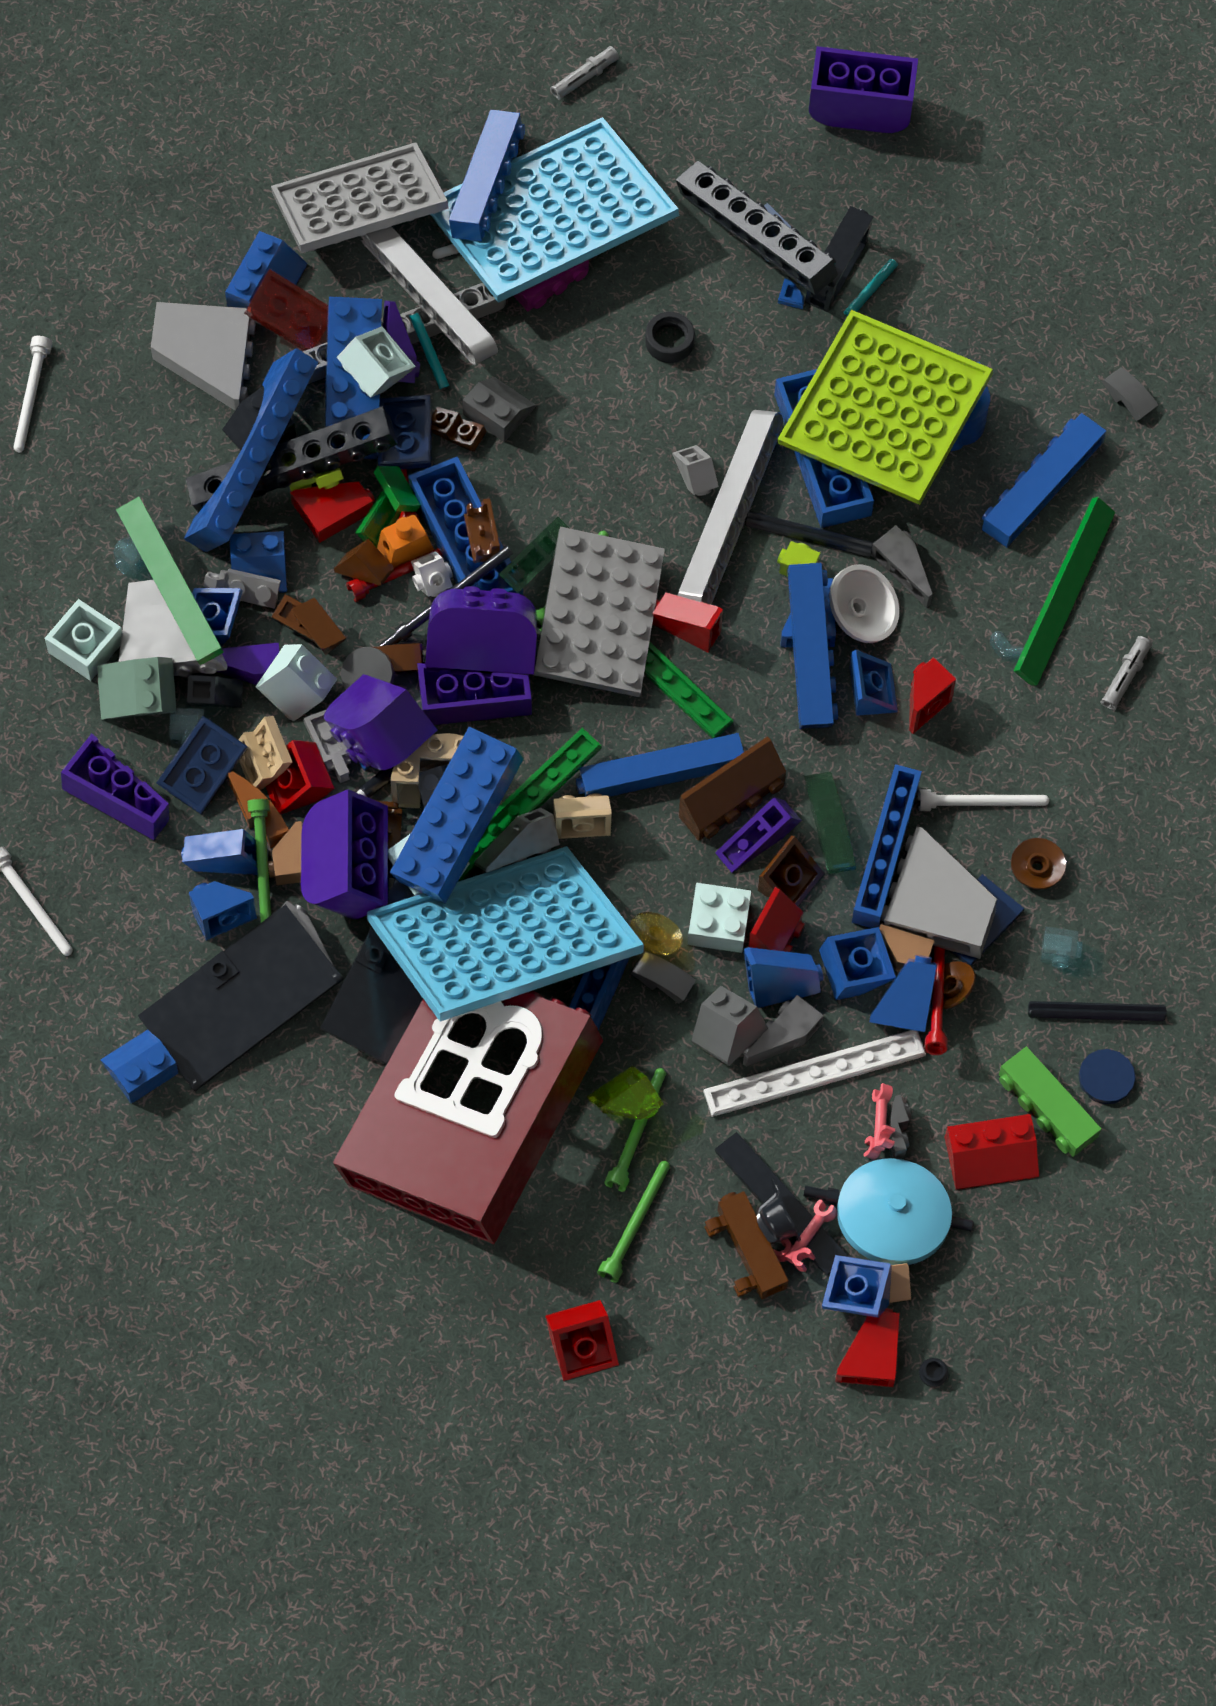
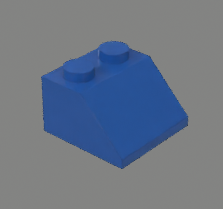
M284 532L232 534L230 537L231 569L280 580L279 593L287 592Z
M216 881L209 884H199L194 887L193 891L189 892L192 912L206 940L257 918L252 893Z
M879 927L827 937L819 949L835 1000L863 995L896 978Z
M149 1030L144 1031L100 1060L131 1104L178 1074L175 1060L163 1043Z

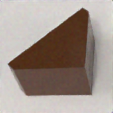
M369 539L347 552L334 567L335 573L379 586L394 571V566Z

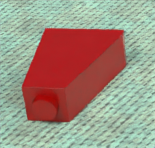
M359 481L338 484L329 489L311 487L295 489L290 492L292 505L319 543L366 517L375 502L371 491L368 488L364 489Z
M665 593L661 601L656 600L655 610L652 614L653 625L707 653L710 651L721 633L722 608L670 593Z
M886 1308L879 1317L867 1316L837 1369L835 1382L885 1387L894 1386L900 1313H894L893 1310Z

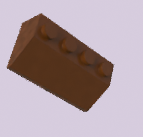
M768 736L680 795L679 818L698 841L704 837L707 839L712 838L718 833L721 825L726 822L729 824L735 822L741 816L743 810L748 807L750 809L757 807L763 801L762 797L769 792L775 794L784 787L786 770L771 739Z

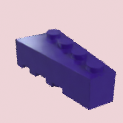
M417 663L422 710L433 725L532 715L528 675L503 672L488 674L479 673L477 670L461 671L449 668L425 667V664Z
M92 733L61 771L62 790L152 840L156 839L169 822V803L145 781L139 780L134 775V771L127 765L124 766L115 758V754L109 748L103 747L99 743L98 738Z

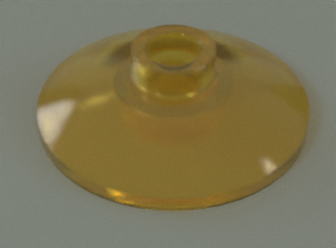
M653 912L639 913L633 917L630 923L631 929L644 944V949L651 953L670 955L677 952L682 945L683 937L678 926L661 914Z

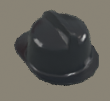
M772 1178L771 1185L774 1195L760 1206L757 1213L758 1226L771 1244L794 1237L799 1242L801 1241L800 1234L787 1212L778 1187Z

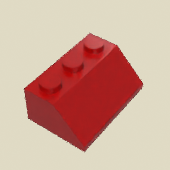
M1031 1114L947 1126L945 1142L955 1190L1039 1177L1037 1140Z

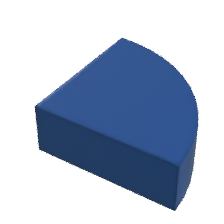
M784 279L778 303L803 309L804 297L794 282Z

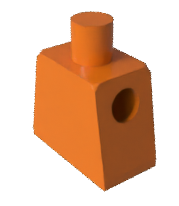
M416 515L399 518L396 523L384 528L381 531L377 547L394 567L434 550L427 533Z

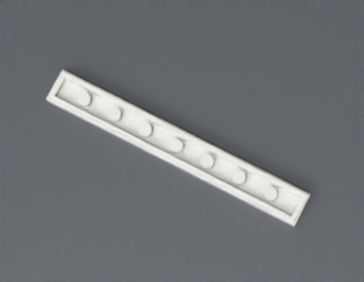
M910 1030L704 1089L703 1092L711 1116L714 1117L921 1058L926 1053L918 1031Z

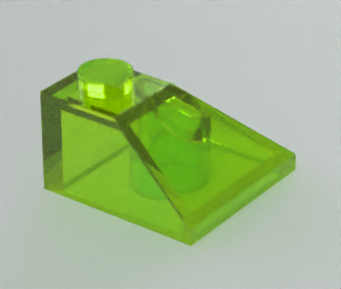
M631 1066L587 1096L589 1102L602 1113L638 1120L654 1116L659 1111L658 1108L664 1105L648 1077L634 1066Z

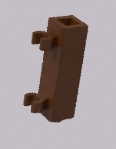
M745 1192L726 1194L718 1202L717 1211L720 1216L705 1221L706 1226L704 1228L709 1237L727 1229L749 1274L748 1277L734 1281L735 1286L733 1288L737 1296L741 1297L756 1289L762 1300L787 1289L788 1279L771 1244L758 1226L757 1216Z

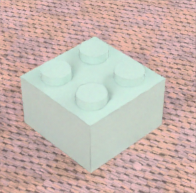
M78 599L45 637V642L49 654L91 681L98 673L97 665L106 664L121 646L122 629L119 625Z
M696 883L687 945L742 953L751 891Z

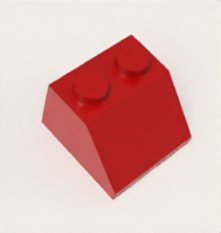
M934 657L927 663H920L913 671L909 715V731L912 734L952 701L956 678Z
M292 740L286 745L292 763L277 779L266 786L271 802L280 814L320 801L334 789L316 742Z
M776 887L750 933L749 947L792 952L793 946L790 945L794 937L799 938L805 927V923L802 922L803 911Z
M601 1300L545 1315L563 1381L619 1365L608 1314Z

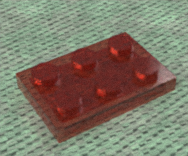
M271 269L265 274L244 312L248 317L303 351L318 345L328 324L327 304Z

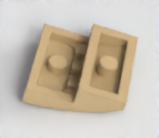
M274 716L264 717L253 732H244L239 738V741L249 747L239 762L247 781L259 790L277 779L292 763Z

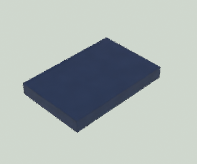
M431 395L381 398L379 407L383 406L391 417L398 445L390 447L385 452L378 453V466H397L400 469L432 467Z
M202 716L156 784L202 814L228 778V773L233 771L249 747Z
M982 874L977 881L997 899L996 913L982 952L983 954L1024 912V908ZM950 951L962 962H965L970 966H972L978 959L976 957Z

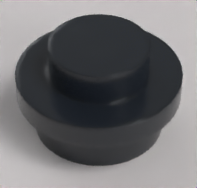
M929 1358L921 1364L919 1377L927 1386L938 1387L946 1381L948 1368L942 1360Z

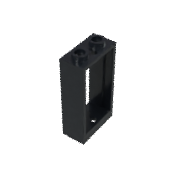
M849 207L825 250L835 259V268L838 276L816 295L807 290L805 303L825 312L830 310L868 242L874 216L869 215L863 209Z

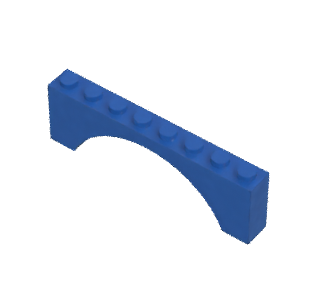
M296 348L272 363L262 383L264 396L253 428L224 480L205 506L194 517L184 540L205 552L229 541L318 361Z

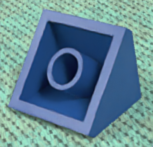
M194 588L192 594L222 647L230 637L243 590L241 588Z
M858 650L852 651L850 674L856 716L898 712L891 663Z
M835 1255L822 1309L879 1317L889 1306L891 1264Z

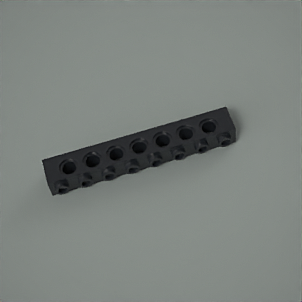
M697 161L675 179L681 195L814 295L818 294L838 276L835 268L836 261L830 253H824L819 250L812 240L804 239L796 228H789L778 215L770 214L762 203H755L744 190L739 191L729 179L721 178L711 166L708 165L706 167Z
M382 406L278 444L250 498L262 497L269 491L289 487L291 483L302 479H311L317 473L335 470L346 463L361 461L368 455L385 452L390 447L398 445L391 417ZM370 434L366 439L362 440L364 436ZM345 443L343 447L338 449L341 444ZM320 452L317 457H314L316 453ZM235 460L186 478L192 506L198 513L215 493Z

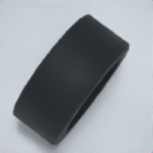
M663 312L654 316L647 324L645 333L647 351L660 362H680L687 358L693 350L695 331L693 324L686 316L677 312ZM671 326L677 327L684 332L685 342L678 347L668 348L658 344L654 337L660 328Z

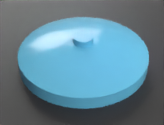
M887 1158L869 1162L859 1167L848 1177L839 1195L837 1218L846 1240L866 1258L872 1261L890 1263L891 1265L905 1263L911 1265L925 1260L941 1247L951 1225L952 1208L944 1186L930 1171L907 1160Z

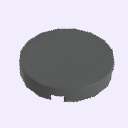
M372 647L354 650L347 656L341 669V679L345 689H348L363 674L393 684L395 671L389 656L380 649Z

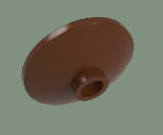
M1031 838L1021 842L1013 851L1011 869L1015 878L1024 886L1032 889H1047L1056 885L1062 879L1066 869V859L1062 850L1052 841L1044 838ZM1038 863L1043 869L1035 870L1032 865Z
M955 961L944 965L943 1009L952 1008L960 1004L972 992L976 982V975L969 964Z

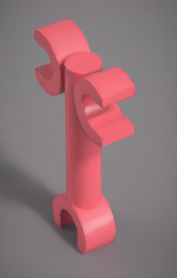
M884 1083L881 1084L880 1091L873 1090L872 1100L876 1102L874 1137L869 1136L865 1140V1144L870 1145V1147L864 1153V1157L876 1160L885 1148L890 1149L894 1145V1141L889 1140V1138L895 1132V1128L886 1125L887 1103L892 1097L893 1088Z
M819 1200L814 1206L816 1215L800 1235L801 1241H796L792 1245L789 1239L781 1241L783 1246L786 1247L783 1251L773 1249L780 1262L788 1261L794 1264L799 1271L806 1272L807 1268L801 1261L805 1258L815 1259L812 1251L806 1248V1246L824 1222L832 1221L837 1216V1210L833 1205L823 1212L827 1206L822 1200Z

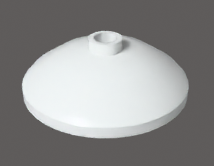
M866 565L849 566L835 576L830 587L829 600L832 614L841 629L853 639L864 643H875L887 638L896 628L899 619L898 598L888 579L878 570Z

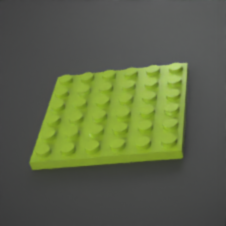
M851 310L779 435L778 444L920 505L991 379L993 369Z

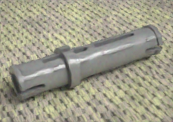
M609 46L597 56L589 57L584 65L554 86H551V93L558 100H561L593 76H599L603 73V69L619 59L617 51L612 46Z
M1142 636L1137 637L1129 654L1124 655L1122 659L1123 664L1104 698L1100 701L1101 705L1113 711L1116 710L1119 701L1136 672L1140 671L1143 667V660L1153 645L1149 639ZM1135 655H1137L1135 662L1133 663L1131 669H1129L1131 662L1133 661ZM1124 677L1125 679L1123 683L1121 684L1119 690L1116 691V688L1118 687L1120 681Z

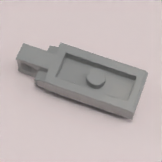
M228 569V571L221 570L220 574L207 572L203 586L207 588H241L243 592L240 601L275 608L281 581Z
M326 710L305 717L304 724L312 741L317 744L327 771L334 770L340 783L349 780L350 772L346 765L350 764L351 760L346 753V746L342 742H338L330 733L332 728L324 719Z

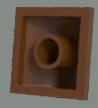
M791 836L759 876L758 891L769 898L776 887L799 906L823 876L824 872L795 836Z

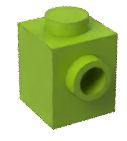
M791 541L787 550L783 548L777 560V563L780 564L779 573L788 577L787 569L789 565L819 563L820 552L811 549V547L804 543Z

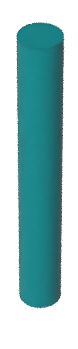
M890 259L844 311L845 315L848 316L851 310L858 312L898 266L894 259Z
M416 313L409 316L439 389L449 386L420 314Z

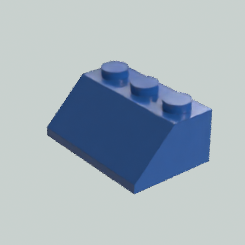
M259 231L225 291L227 307L249 308L252 317L274 325L304 272L307 262L283 240Z

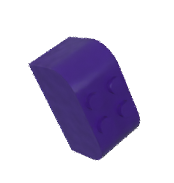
M817 46L810 92L809 114L817 122L832 127L881 133H895L908 127L911 118L918 58Z
M468 586L464 589H449L440 593L434 599L430 608L425 667L534 675L538 619L535 606L525 596L507 592L505 589L500 588L484 591L477 587Z
M365 674L336 698L324 714L325 721L332 728L330 733L338 742H342L346 746V753L355 763L361 762L365 767L371 766L378 770H387L398 765L437 731L436 727L407 689Z
M347 789L319 801L309 810L304 819L301 832V891L307 902L350 919L362 918L367 916L368 911L388 905L387 805Z

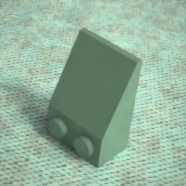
M151 657L97 665L101 720L177 712L173 658Z

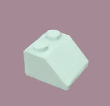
M383 327L356 336L337 356L343 368L359 383L361 390L368 394L369 397L386 391L416 367Z
M302 644L284 645L256 685V688L288 719L295 721L324 700L337 681V678Z

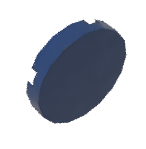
M1110 1049L1097 1050L1089 1054L1082 1062L1078 1074L1080 1087L1083 1092L1093 1101L1102 1104H1114L1126 1098L1132 1091L1135 1081L1134 1067L1129 1059L1120 1052Z

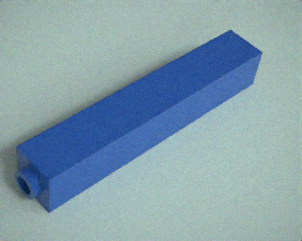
M739 733L584 766L580 768L579 778H575L578 794L584 793V797L590 794L614 796L713 774L744 751Z

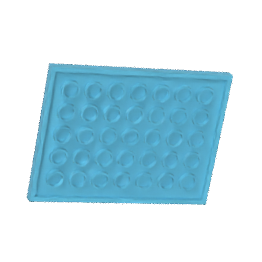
M602 117L512 160L511 173L505 178L504 192L502 195L499 194L497 211L492 213L490 229L488 232H485L482 242L452 238L449 218L462 184L443 192L448 201L449 209L430 214L499 303L678 217L679 210Z
M567 846L459 881L446 904L425 894H420L367 912L368 922L440 1022L644 953L642 941Z

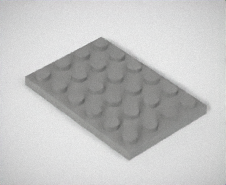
M416 142L271 186L272 194L301 253L314 251L327 245L336 244L350 238L363 236L373 231L386 229L396 224L449 209L448 201Z
M560 527L534 675L639 697L642 689L653 623L652 614L655 610L665 549Z

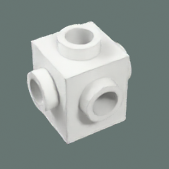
M432 552L411 561L415 572L412 579L418 591L422 590L428 597H436L446 591V589L453 587L450 580L453 577L452 570L448 562L444 563L443 558L437 552Z

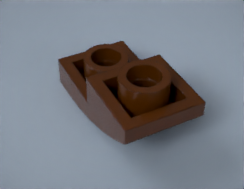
M437 407L432 414V433L467 450L475 451L487 432L484 425L464 420L458 412Z
M421 643L372 647L380 649L389 656L394 671L397 674L417 672V663L423 664Z

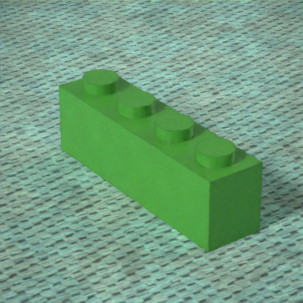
M1027 1046L1001 1066L999 1081L1007 1091L1013 1090L1019 1097L1018 1102L1025 1111L1029 1112L1031 1110L1038 1118L1036 1121L1039 1127L1046 1133L1049 1131L1056 1138V1145L1063 1153L1069 1152L1074 1157L1099 1137L1101 1132L1100 1126Z

